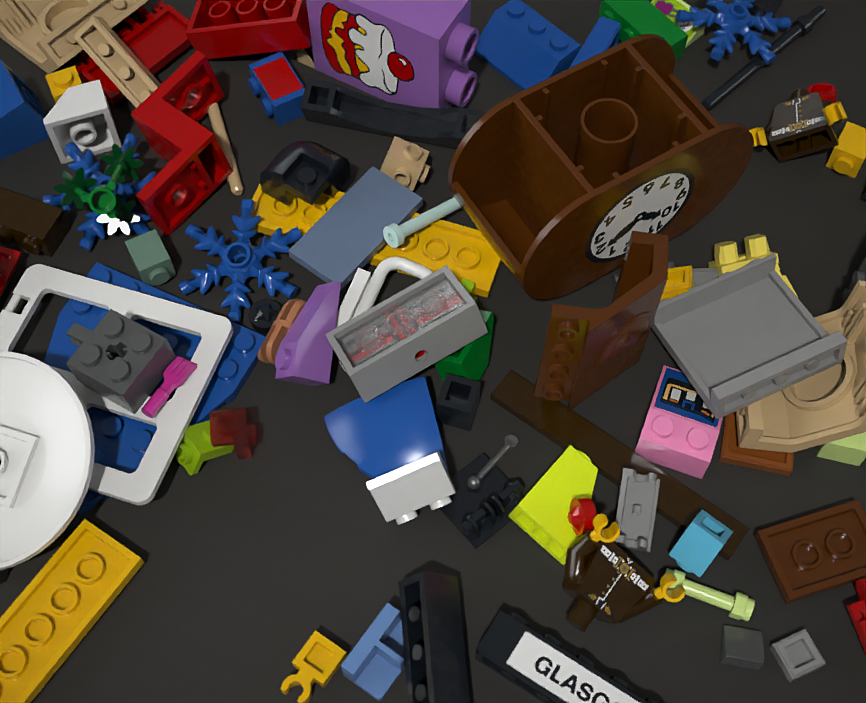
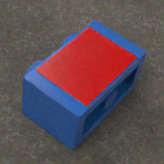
M282 52L248 65L251 78L247 79L249 88L254 96L259 95L261 98L260 103L267 117L272 116L277 126L304 116L300 106L305 87Z

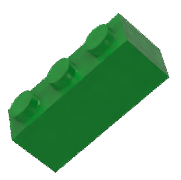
M601 0L598 20L600 17H605L621 23L619 37L621 42L639 35L655 34L663 37L671 45L675 54V61L683 56L688 34L648 0Z

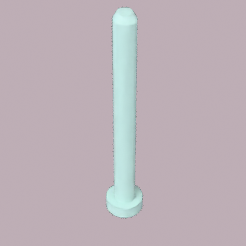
M453 197L399 226L392 223L384 227V239L389 246L396 248L404 243L406 236L462 207Z

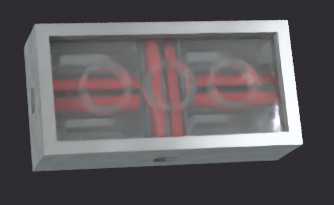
M446 265L326 333L325 336L364 403L485 335L488 333V330L476 302Z

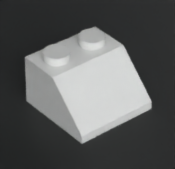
M100 79L69 87L43 119L61 164L74 161L64 150L65 146L70 142H74L84 155L88 150H92L93 155L111 151L113 144H117L122 148L115 121Z
M439 451L366 482L386 522L396 519L398 525L418 517L416 510L426 505H430L431 510H435L451 503L450 495L456 493Z

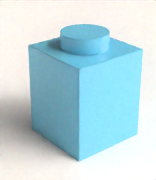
M702 509L668 555L674 558L683 570L694 573L700 578L733 531Z

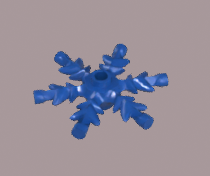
M705 0L707 1V6L717 9L718 12L714 13L707 8H704V11L692 6L689 8L690 12L678 10L676 13L677 22L694 21V27H699L706 22L708 28L713 23L717 24V31L713 33L716 37L709 40L710 44L715 45L710 57L717 61L722 59L725 50L728 53H733L732 43L736 44V38L741 35L744 37L743 45L749 42L751 54L758 52L763 61L769 65L777 56L767 49L771 47V44L760 38L762 36L760 33L751 31L750 27L753 26L760 31L767 29L775 33L778 32L777 27L789 29L791 25L790 17L772 18V12L760 16L759 12L755 16L750 15L748 9L754 7L750 3L756 0H732L733 3L726 4L724 0Z
M128 133L121 149L124 153L129 147L135 148L139 138ZM70 142L65 146V152L75 161L68 164V167L76 171L81 167L84 170V178H95L97 180L96 184L88 190L91 191L97 185L108 184L112 175L107 176L99 172L100 161L94 164L92 150H88L84 155L74 142ZM134 153L132 159H138L140 154ZM156 172L149 173L141 181L139 176V179L134 180L132 183L124 181L123 184H119L117 182L114 191L121 195L123 205L127 203L128 196L133 193L137 195L144 185L156 176ZM66 193L44 195L43 203L59 206ZM74 199L67 206H62L64 213L75 205ZM134 206L129 213L137 215L140 221L134 223L127 222L130 234L133 229L138 235L151 231L143 223L150 220V217L134 212L140 208L139 206ZM92 211L84 215L90 219L77 228L78 231H85L78 245L79 248L90 252L96 235L101 239L105 238L103 223L97 221V218L102 214Z
M242 199L241 217L237 215L232 216V220L238 230L231 231L238 238L237 242L226 245L224 235L222 234L218 239L212 226L208 227L206 233L192 223L185 231L186 235L199 241L194 246V249L210 250L207 256L219 254L221 256V263L217 267L206 264L208 270L192 269L191 273L195 277L179 283L182 293L187 295L200 287V293L204 294L213 281L218 286L221 276H229L232 279V284L226 287L224 291L230 293L224 299L221 306H230L228 319L236 324L241 323V307L250 308V302L244 293L251 292L244 284L247 278L257 277L258 287L260 288L264 283L271 297L275 295V290H278L283 295L292 299L298 291L297 287L283 280L289 276L288 272H272L276 266L263 268L261 265V259L265 255L276 258L274 252L288 253L290 247L287 244L296 242L302 237L298 227L289 230L283 235L281 228H278L269 241L264 236L260 246H253L250 243V238L256 235L258 231L252 229L259 222L260 216L252 217L254 200Z

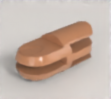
M291 299L283 305L258 351L257 357L259 361L275 365V356L279 350V345L306 304L305 300Z

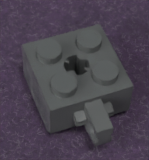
M112 309L107 312L93 331L74 323L66 332V335L70 337V341L79 347L66 363L76 379L87 388L133 414H136L163 379V373L166 368L177 358L166 338Z

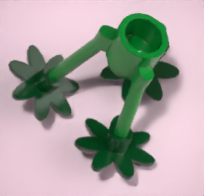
M113 144V155H101L103 161L111 164L104 170V175H112L107 185H97L91 191L88 190L96 184L97 180L95 178L84 180V170L80 167L76 171L74 178L68 172L62 171L61 176L66 184L56 185L54 190L59 193H66L61 201L62 206H67L74 199L77 209L82 210L84 202H87L95 213L102 214L97 218V221L99 223L110 222L107 230L109 235L114 234L118 226L124 234L129 235L130 228L127 222L134 223L140 221L137 215L129 213L136 205V202L131 200L123 205L121 195L115 193L114 188L117 182L119 184L124 183L126 174L130 178L138 180L139 175L133 168L143 166L144 162L139 159H132L135 151L134 147H129L123 153L117 144Z

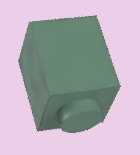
M156 229L125 241L130 257L143 283L150 286L161 285L176 276L170 256Z

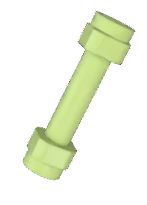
M666 569L665 574H674L677 579L675 584L667 588L668 590H674L682 585L685 589V595L728 610L729 617L749 621L755 600L739 592L731 596L685 579L686 573L676 569Z

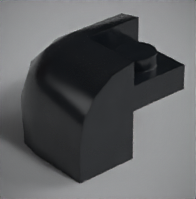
M307 140L293 142L282 149L260 173L261 189L263 193L287 206L295 197L313 205L322 193L332 198L351 177L350 163L348 158L321 144Z

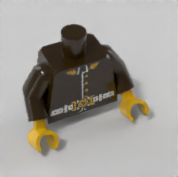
M797 89L792 93L791 100L775 106L773 118L770 119L765 128L757 127L749 131L754 139V147L771 145L781 163L839 145L832 124H841L848 117L841 101L834 103L830 100L823 101L817 92L809 93L806 89Z
M605 514L596 515L593 519L594 530H587L566 552L565 580L562 584V589L576 601L566 616V620L582 632L586 631L594 618L610 624L622 623L662 604V598L669 602H678L685 596V589L682 585L674 590L667 589L677 582L676 576L671 573L664 574L661 577L660 587L656 588L653 586L656 580L613 542L620 535L617 522H613L608 528L602 529L608 524Z

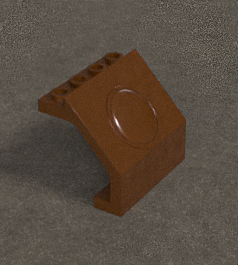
M632 231L613 300L607 307L593 309L552 303L544 348L538 367L537 380L535 381L534 396L544 397L551 401L567 400L569 412L640 361L668 279L669 235Z

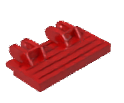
M161 0L151 7L152 12L155 14L145 9L144 6H140L134 11L143 24L140 25L134 19L127 16L121 21L124 28L116 33L152 75L192 45L185 34L190 20L170 4L166 5ZM84 49L76 55L79 62L74 66L79 77L84 82L88 83L100 79L106 99L113 106L125 97Z

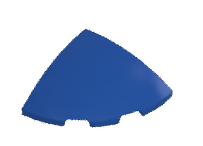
M425 376L401 382L366 403L360 397L324 416L328 433L341 454L345 453L357 464L360 472L372 479L438 451L448 471Z

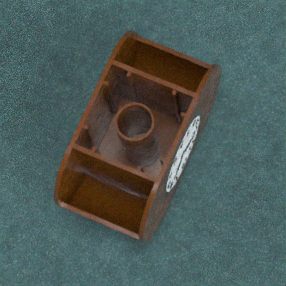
M655 34L633 37L503 100L486 112L471 127L456 149L448 172L449 189L530 297L535 299L561 297L623 265L632 231L669 235L668 241L682 234L705 217L725 198L747 168L754 148V139L751 132L740 123L720 125L673 73L675 54L671 45L663 37Z

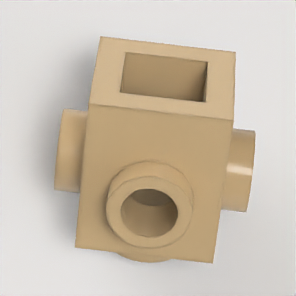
M395 136L380 171L413 192L417 181L423 183L428 174L430 166L425 164L430 151Z

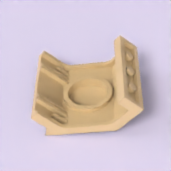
M0 0V38L50 74L83 50L72 36L93 15L101 17L112 28L148 0Z
M859 280L841 308L814 317L828 335L840 331L846 338L847 345L843 362L735 411L738 445L740 448L793 453L866 432V281Z

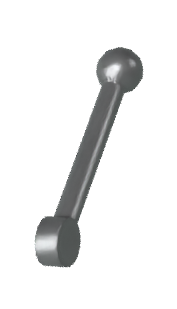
M507 435L501 449L476 475H472L467 479L469 488H479L481 479L506 452L517 448L519 439L516 435Z

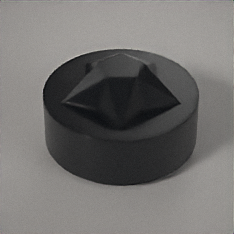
M261 299L255 302L249 310V319L253 329L259 333L268 334L282 309L281 306L271 299Z

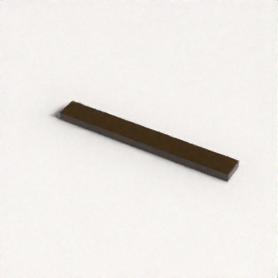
M510 370L493 390L490 400L562 449L566 450L571 445L576 450L584 452L590 458L592 464L598 468V473L621 488L623 468L634 469L637 474L648 475V473L656 474L657 479H660L656 513L685 532L694 518L703 509L733 531L732 535L718 552V555L728 561L749 531L748 527L574 411L570 410L568 412V407L559 401H551L544 397L534 396L535 385L513 370Z

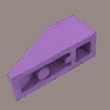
M333 281L318 285L279 345V350L275 356V379L306 386L329 384L333 348L325 334L336 328L341 282Z

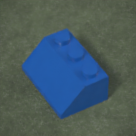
M510 0L493 13L479 37L474 54L523 91L568 69L580 51V44L523 1Z

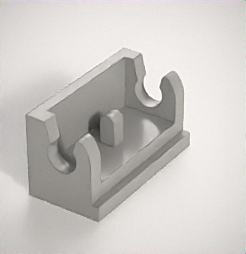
M623 468L616 515L620 535L613 541L619 548L650 553L660 479H657V475L654 473L641 475L637 474L634 469Z

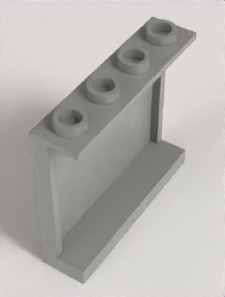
M774 253L761 259H754L746 266L732 272H725L712 281L703 285L693 286L685 293L659 302L651 328L716 419H720L843 362L847 345L846 338L840 331L830 335L826 333L775 271L777 256Z

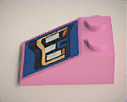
M664 365L635 453L647 461L702 479L710 464L723 417L720 419L715 418L683 371Z

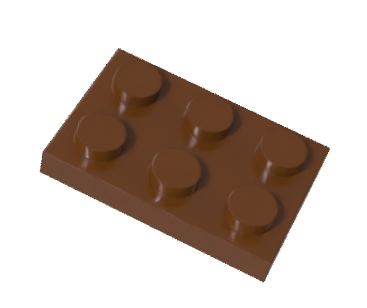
M858 499L759 530L754 536L786 604L866 578V514Z

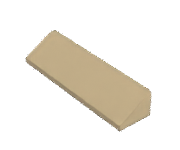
M93 15L72 36L136 108L161 85L101 17Z

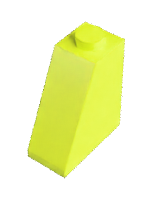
M571 445L508 515L509 518L563 566L566 562L567 549L581 537L574 533L572 525L568 521L571 501L574 498H592L598 468L592 464L590 458L584 452L576 450Z

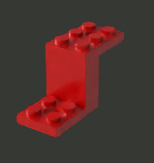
M196 51L131 113L132 118L152 151L168 162L136 195L157 229L166 237L233 172L214 133L197 123L208 113V109L213 103H218L225 96L206 56L199 51Z

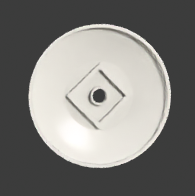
M0 351V571L31 559L52 544L64 532L78 512L87 493L92 477L95 452L94 434L90 417L80 395L68 380L55 369L35 358L7 351Z

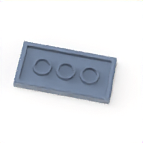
M372 166L288 250L289 257L326 283L333 281L341 282V291L354 278L358 267L362 269L387 243L383 236L384 227L392 223L399 226L407 222L423 205V198Z

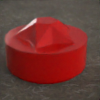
M816 83L806 89L809 93H819L823 101L830 100L833 103L837 101V88L832 84Z
M589 497L572 499L568 514V521L572 525L574 533L577 536H582L587 530H594L593 519L597 515L595 504Z

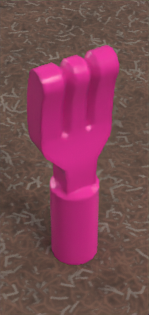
M180 356L175 358L163 373V384L141 409L142 413L149 418H153L169 398L171 392L183 385L186 379L196 370L197 364Z

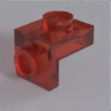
M246 408L212 411L210 413L211 444L213 447L234 445L238 459L253 458L252 445H258V431L256 423H250Z

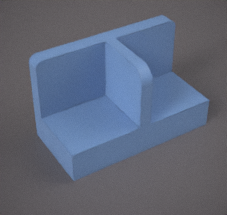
M389 603L385 605L341 664L343 676L378 701L385 697L405 669L400 611Z

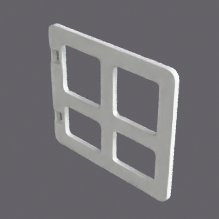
M32 265L26 269L15 287L13 296L5 310H2L0 313V351L12 352L42 297L47 293L57 294L108 310L112 309L133 321L142 319L202 337L190 361L197 364L196 370L186 379L183 385L177 387L173 397L162 405L153 418L147 417L141 411L151 398L150 396L136 414H133L87 388L76 379L72 372L52 367L74 387L86 409L96 407L157 427L134 473H126L94 462L92 477L88 487L89 490L134 505H145L154 498L232 337L233 327L231 322L224 316L46 265ZM21 299L28 300L21 314L13 313Z

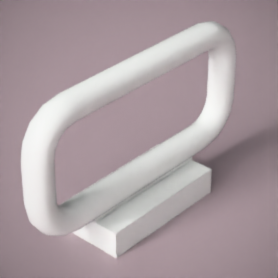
M398 256L389 257L380 262L372 277L371 272L358 267L338 310L336 328L373 307L385 278L390 271L401 270L420 279L427 277L433 272L424 265Z

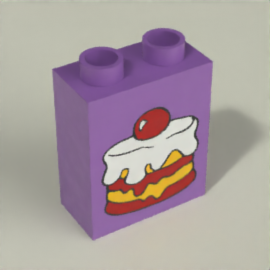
M306 0L315 70L382 100L397 104L425 108H451L454 104L463 108L469 102L476 87L477 73L468 70V62L471 60L479 41V30L470 26L471 0Z

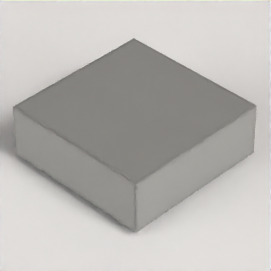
M806 629L786 637L769 647L789 683L826 664Z

